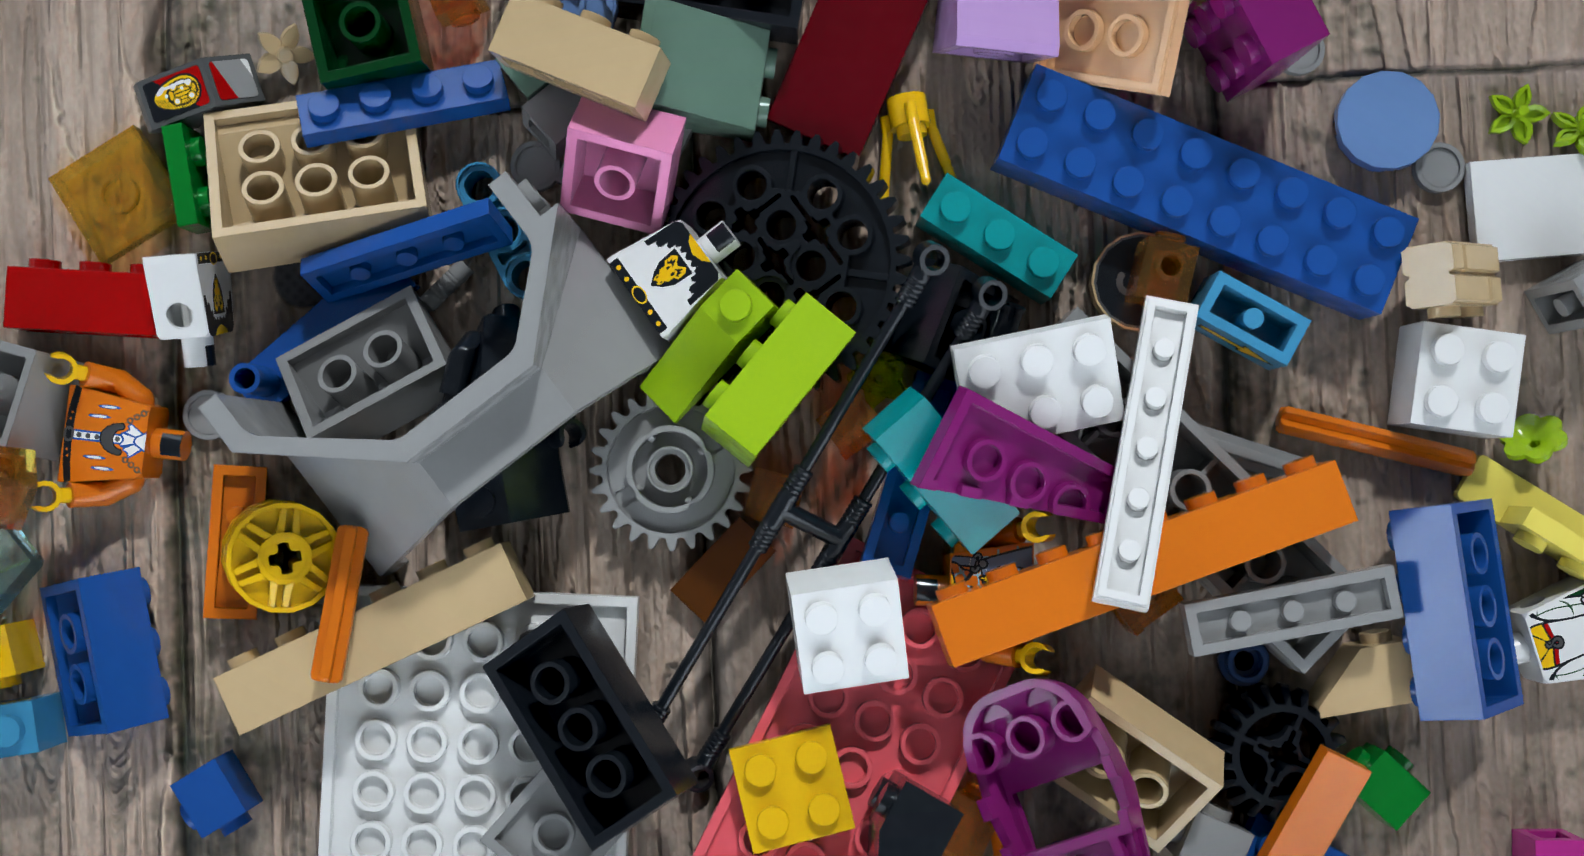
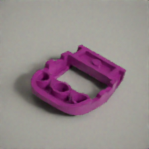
M1032 678L991 692L973 705L963 727V748L968 770L976 774L982 799L976 801L983 821H991L1003 845V848L999 850L1002 856H1151L1136 784L1106 726L1093 705L1082 693L1060 681ZM1102 764L1120 806V809L1117 811L1119 822L1036 849L1017 793Z

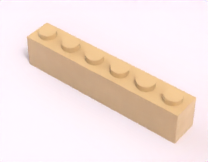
M489 537L465 548L463 552L467 559L448 567L445 559L417 571L416 574L419 582L401 589L398 581L368 594L372 604L355 611L344 676L340 683L320 682L311 678L310 674L319 629L307 633L304 625L274 638L278 648L260 656L256 647L229 659L227 664L230 671L213 679L239 736L535 597L510 541L495 545L492 537Z

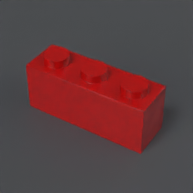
M29 258L28 267L7 266L4 328L40 333L159 339L156 334L143 264H130V273L112 272V264L94 261H79V270L62 269L61 261Z

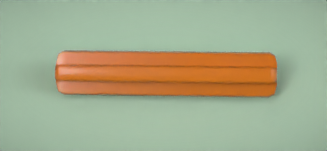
M340 525L337 528L310 674L311 678L316 681L340 683L343 680L369 536L368 529L360 526Z

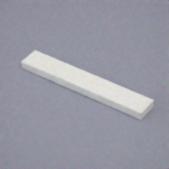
M1146 295L1144 300L1091 602L1144 613L1149 610L1199 308L1197 304Z

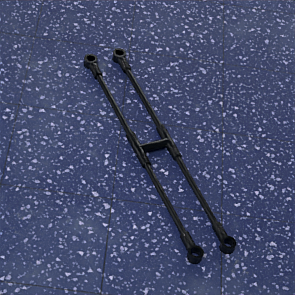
M928 240L919 243L915 247L912 254L914 267L895 297L897 303L800 464L794 465L786 482H784L764 515L762 522H760L748 543L750 545L749 550L658 701H653L652 706L662 723H665L668 715L671 713L669 708L760 555L767 553L784 523L825 542L811 569L834 566L840 560L864 517H866L872 507L870 501L887 475V472L879 463L861 493L854 495L837 525L797 506L796 503L813 476L811 470L907 310L914 308L931 278L944 273L948 268L950 255L944 246ZM936 250V261L933 265L926 266V255L930 251ZM982 276L972 284V302L964 313L959 325L954 330L953 334L956 336L950 346L972 342L990 311H996L1006 303L1008 291L1001 281L990 276ZM994 285L995 292L993 297L988 301H984L983 294L989 286ZM950 346L921 392V395L929 402L932 401L953 366ZM790 610L719 727L713 728L697 756L686 759L693 773L698 770H704V773L697 778L699 783L689 789L691 792H704L713 784L714 773L712 769L731 739L729 733L793 630Z

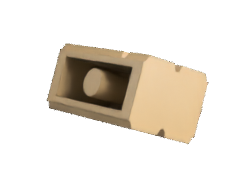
M1441 241L1406 247L1401 252L1403 275L1409 278L1404 283L1406 306L1411 309L1427 310L1428 319L1484 316L1483 307L1498 305L1502 301L1501 279L1495 276V273L1500 270L1498 247H1494L1492 244Z

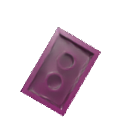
M1193 0L1188 8L1183 32L1188 43L1193 48L1200 50L1207 64L1205 71L1209 83L1216 92L1223 93L1227 102L1277 77L1330 35L1312 0Z

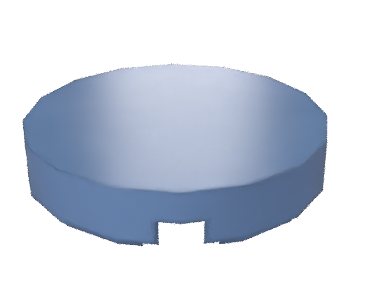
M1382 70L1363 76L1342 95L1334 110L1333 123L1335 122V131L1337 133L1335 138L1339 149L1352 163L1368 171L1401 170L1411 166L1430 150L1439 133L1440 112L1434 95L1420 80L1404 72Z

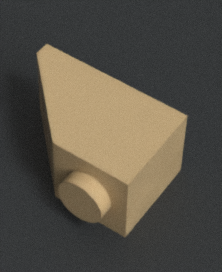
M1372 629L1359 632L1360 640L1342 643L1309 690L1308 706L1317 709L1320 713V718L1413 703L1410 694V682L1413 677L1410 655L1404 649L1402 637L1392 635L1391 629Z

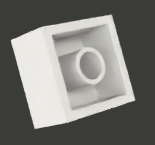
M1420 321L1400 326L1387 425L1484 439L1513 438L1526 335L1429 321Z
M888 557L785 573L797 664L804 694L909 678L898 578Z

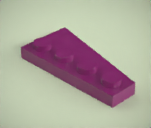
M959 386L910 484L922 489L950 492L963 497L1005 503L1009 506L1025 509L1032 508L1055 515L1105 524L1115 467L978 393Z

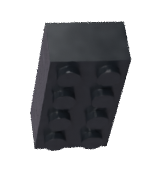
M590 604L563 608L482 666L592 851L616 839L699 783Z

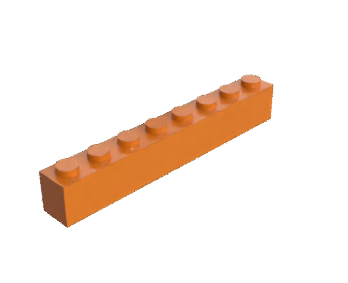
M1313 455L1302 457L1283 464L1284 475L1270 480H1266L1264 472L1234 482L1233 485L1236 491L1234 493L1217 498L1213 490L1184 500L1187 510L1167 516L1165 510L1151 596L1359 521L1336 460L1316 463ZM1104 529L1085 536L1087 546L1068 552L1066 545L1063 544L1035 554L1038 564L1018 570L1016 563L1013 562L987 571L985 575L988 582L969 589L965 580L935 590L938 600L927 603L926 606L947 664L955 668L1120 608L1091 602Z

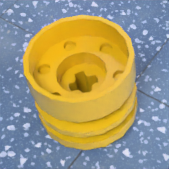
M268 499L248 506L231 521L222 539L221 563L230 584L250 605L270 613H294L316 604L325 595L336 531L320 512L292 500ZM284 543L291 551L297 552L295 558L288 560V568L281 570L275 562H269V556L278 552L277 544Z

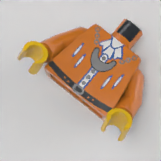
M57 351L49 355L53 358L65 359L70 364V370L65 376L55 377L44 373L51 382L64 385L75 379L79 380L80 385L70 384L57 480V482L68 483L65 488H59L52 481L45 480L32 484L29 488L44 486L53 492V500L48 506H30L33 510L38 512L52 511L60 503H66L69 508L110 506L141 491L146 479L160 478L164 459L186 461L192 447L190 432L168 429V408L155 404L153 392L129 372L93 362L79 365L65 352Z

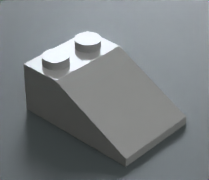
M0 340V450L52 461L58 460L63 441L70 384H80L79 380L75 379L68 384H55L44 373L55 377L65 376L70 370V364L67 360L53 358L49 356V353ZM76 361L77 364L84 365V363Z

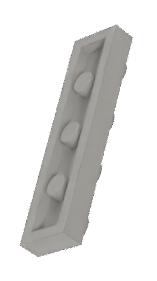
M1389 564L1179 603L1188 652L1193 657L1404 618L1394 566Z

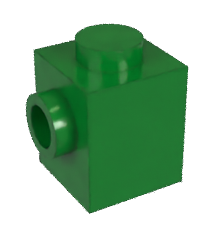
M1366 742L1362 747L1358 746L1345 755L1365 765L1372 772L1356 800L1377 820L1396 831L1431 794L1424 785L1409 773L1414 765L1390 745L1383 750Z

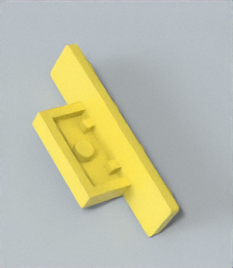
M1477 455L1473 473L1467 477L1463 476L1453 493L1454 498L1460 502L1492 498L1496 524L1513 533L1512 539L1516 543L1538 554L1544 552L1558 561L1556 566L1560 570L1584 581V516L1489 457Z

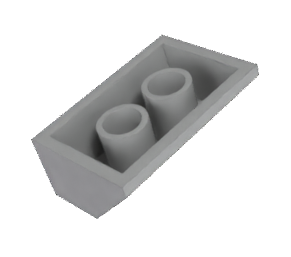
M410 285L275 359L306 437L378 440L442 404L444 393L439 392L447 358L452 350L418 294Z

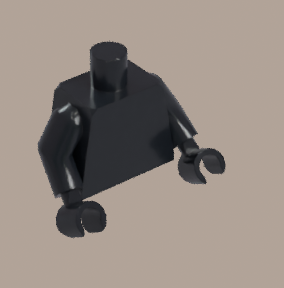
M505 303L495 307L492 314L482 317L477 330L468 331L463 335L447 358L439 392L444 393L442 404L433 409L427 417L509 355L516 342L521 309L517 305ZM575 415L547 436V441L553 449L562 447L565 441V429L569 435V448L579 446L586 438L585 426L576 419Z

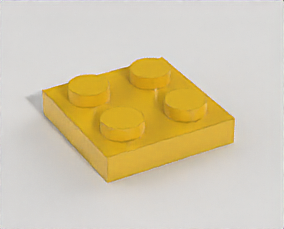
M829 723L729 748L753 855L855 829Z

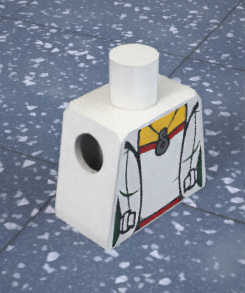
M1568 576L1509 606L1518 668L1523 678L1546 684L1584 679V581Z

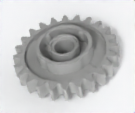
M647 394L646 405L642 407L635 400L628 399L630 414L624 416L613 411L611 415L617 425L614 430L599 429L600 434L607 440L606 446L592 447L591 452L602 458V464L589 468V473L601 476L603 479L601 484L592 489V494H606L608 497L607 502L600 508V512L616 511L618 516L612 527L618 529L629 524L631 526L629 540L632 542L643 533L647 534L649 549H654L660 538L666 539L669 551L676 550L679 538H684L691 549L695 548L697 533L699 532L703 533L709 540L715 539L714 523L717 522L727 528L731 525L726 515L727 509L742 511L744 508L735 498V494L751 490L749 485L740 481V476L752 471L753 466L750 465L748 468L701 430L704 415L709 410L704 405H694L677 423H674ZM672 454L679 456L683 460L686 469L683 479L676 484L664 482L658 473L660 461L665 456Z

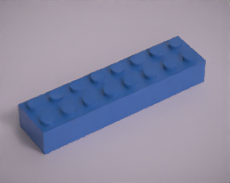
M1039 64L1035 65L1027 78L990 169L1141 232L1159 234L1178 247L1358 320L1382 314L1402 263L1401 252L1409 246L1419 221L1418 218Z

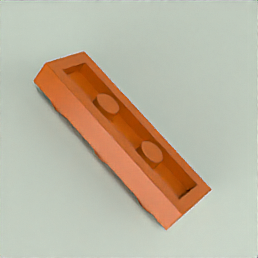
M214 464L203 618L257 620L258 608L250 605L228 581L221 563L222 539L231 521L248 506L265 501L268 467Z

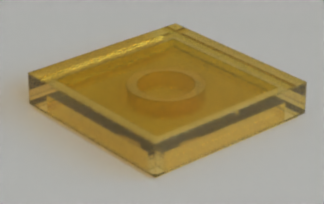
M135 125L130 126L48 178L100 262L113 263L177 222L169 173L142 130Z

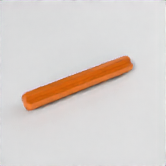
M1290 406L1281 407L1275 421V430L1278 433L1461 477H1467L1473 473L1477 460V455L1473 450Z

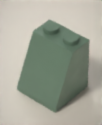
M645 0L640 30L654 36L661 42L659 47H661L671 63L652 109L686 117L685 129H692L693 133L731 139L739 137L741 140L752 142L756 127L766 128L771 98L761 97L764 78L774 79L778 55L777 48L769 47L770 30L671 0Z

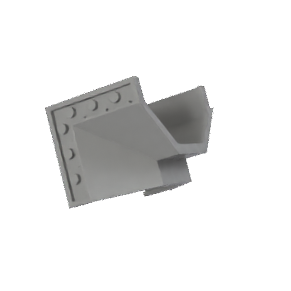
M506 171L488 184V186L527 235L532 250L515 345L509 355L416 427L404 436L393 440L309 438L305 435L299 417L288 403L215 394L198 407L232 453L288 456L340 525H355L368 529L369 536L365 558L380 577L393 574L409 562L405 556L463 501L572 417L636 376L642 374L647 377L671 345L668 340L660 336L614 270L558 202L553 207L550 206L526 178L517 184Z

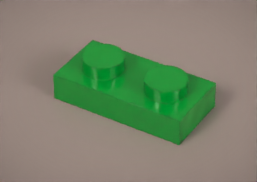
M183 123L161 126L177 226L195 234L212 232L205 138L199 132Z

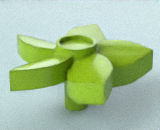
M1529 84L1518 89L1512 99L1504 95H1491L1488 98L1492 107L1502 115L1498 116L1491 123L1488 134H1502L1510 130L1515 140L1526 145L1533 134V123L1543 120L1551 113L1539 104L1529 106L1532 97Z
M1584 106L1579 109L1575 118L1566 113L1553 112L1550 116L1551 120L1563 129L1557 134L1553 147L1568 146L1575 143L1576 149L1584 155Z

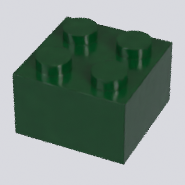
M302 0L320 84L326 89L434 71L418 0Z

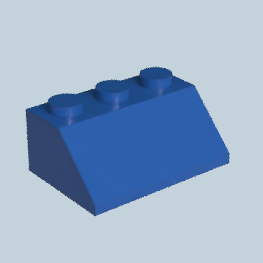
M140 567L78 578L39 588L68 737L109 734L169 718L167 706L171 699L170 689L166 679L160 673L157 656L160 654L161 643L156 629L151 627L148 612L151 592L147 581L141 577Z

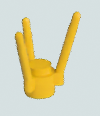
M911 91L888 98L886 101L888 115L880 117L882 144L879 180L884 179L888 189L880 199L889 197L893 134L897 133L898 141H912L916 164L923 185H929L931 182L923 141L927 133L944 174L949 173L957 178L938 130L934 109H928L926 94L920 91Z

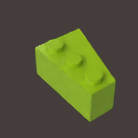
M807 292L797 304L790 299L786 300L769 322L775 328L774 332L764 344L760 343L757 339L753 340L736 362L742 368L741 372L730 385L722 379L702 403L709 410L704 415L701 430L748 468L856 334L853 329Z

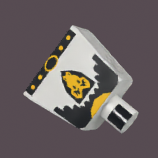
M678 220L613 254L607 261L660 336L673 343L699 307L728 278L718 263L740 247L741 244L723 221H720L699 238L689 225L682 220Z
M219 252L142 257L158 338L160 340L181 339L184 368L217 365L213 336L231 332L234 327L231 273H228Z

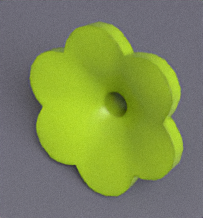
M1531 413L1523 414L1516 418L1513 438H1499L1500 442L1504 445V453L1508 459L1516 461L1527 459L1532 464H1540L1551 458L1553 452L1562 450L1568 444V436L1562 430V421L1558 417L1549 415L1540 418Z

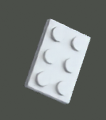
M1106 314L950 346L957 389L959 386L968 388L1054 435L1123 421L1124 406L1111 318Z

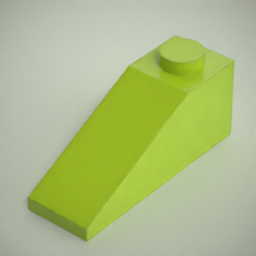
M736 269L699 307L639 387L674 423H677L737 362L753 340H759L772 326L769 322L779 308L746 275Z

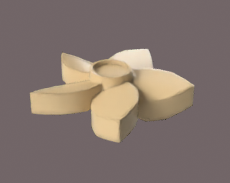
M293 23L284 29L280 40L269 32H258L259 42L268 53L261 56L256 71L271 74L279 70L282 77L295 86L299 77V69L296 63H308L315 59L314 53L310 49L296 46L299 41L297 25Z

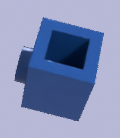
M233 749L212 759L170 785L181 803L180 813L183 820L191 829L197 830L202 839L217 829H220L224 837L253 820L248 810L263 801Z

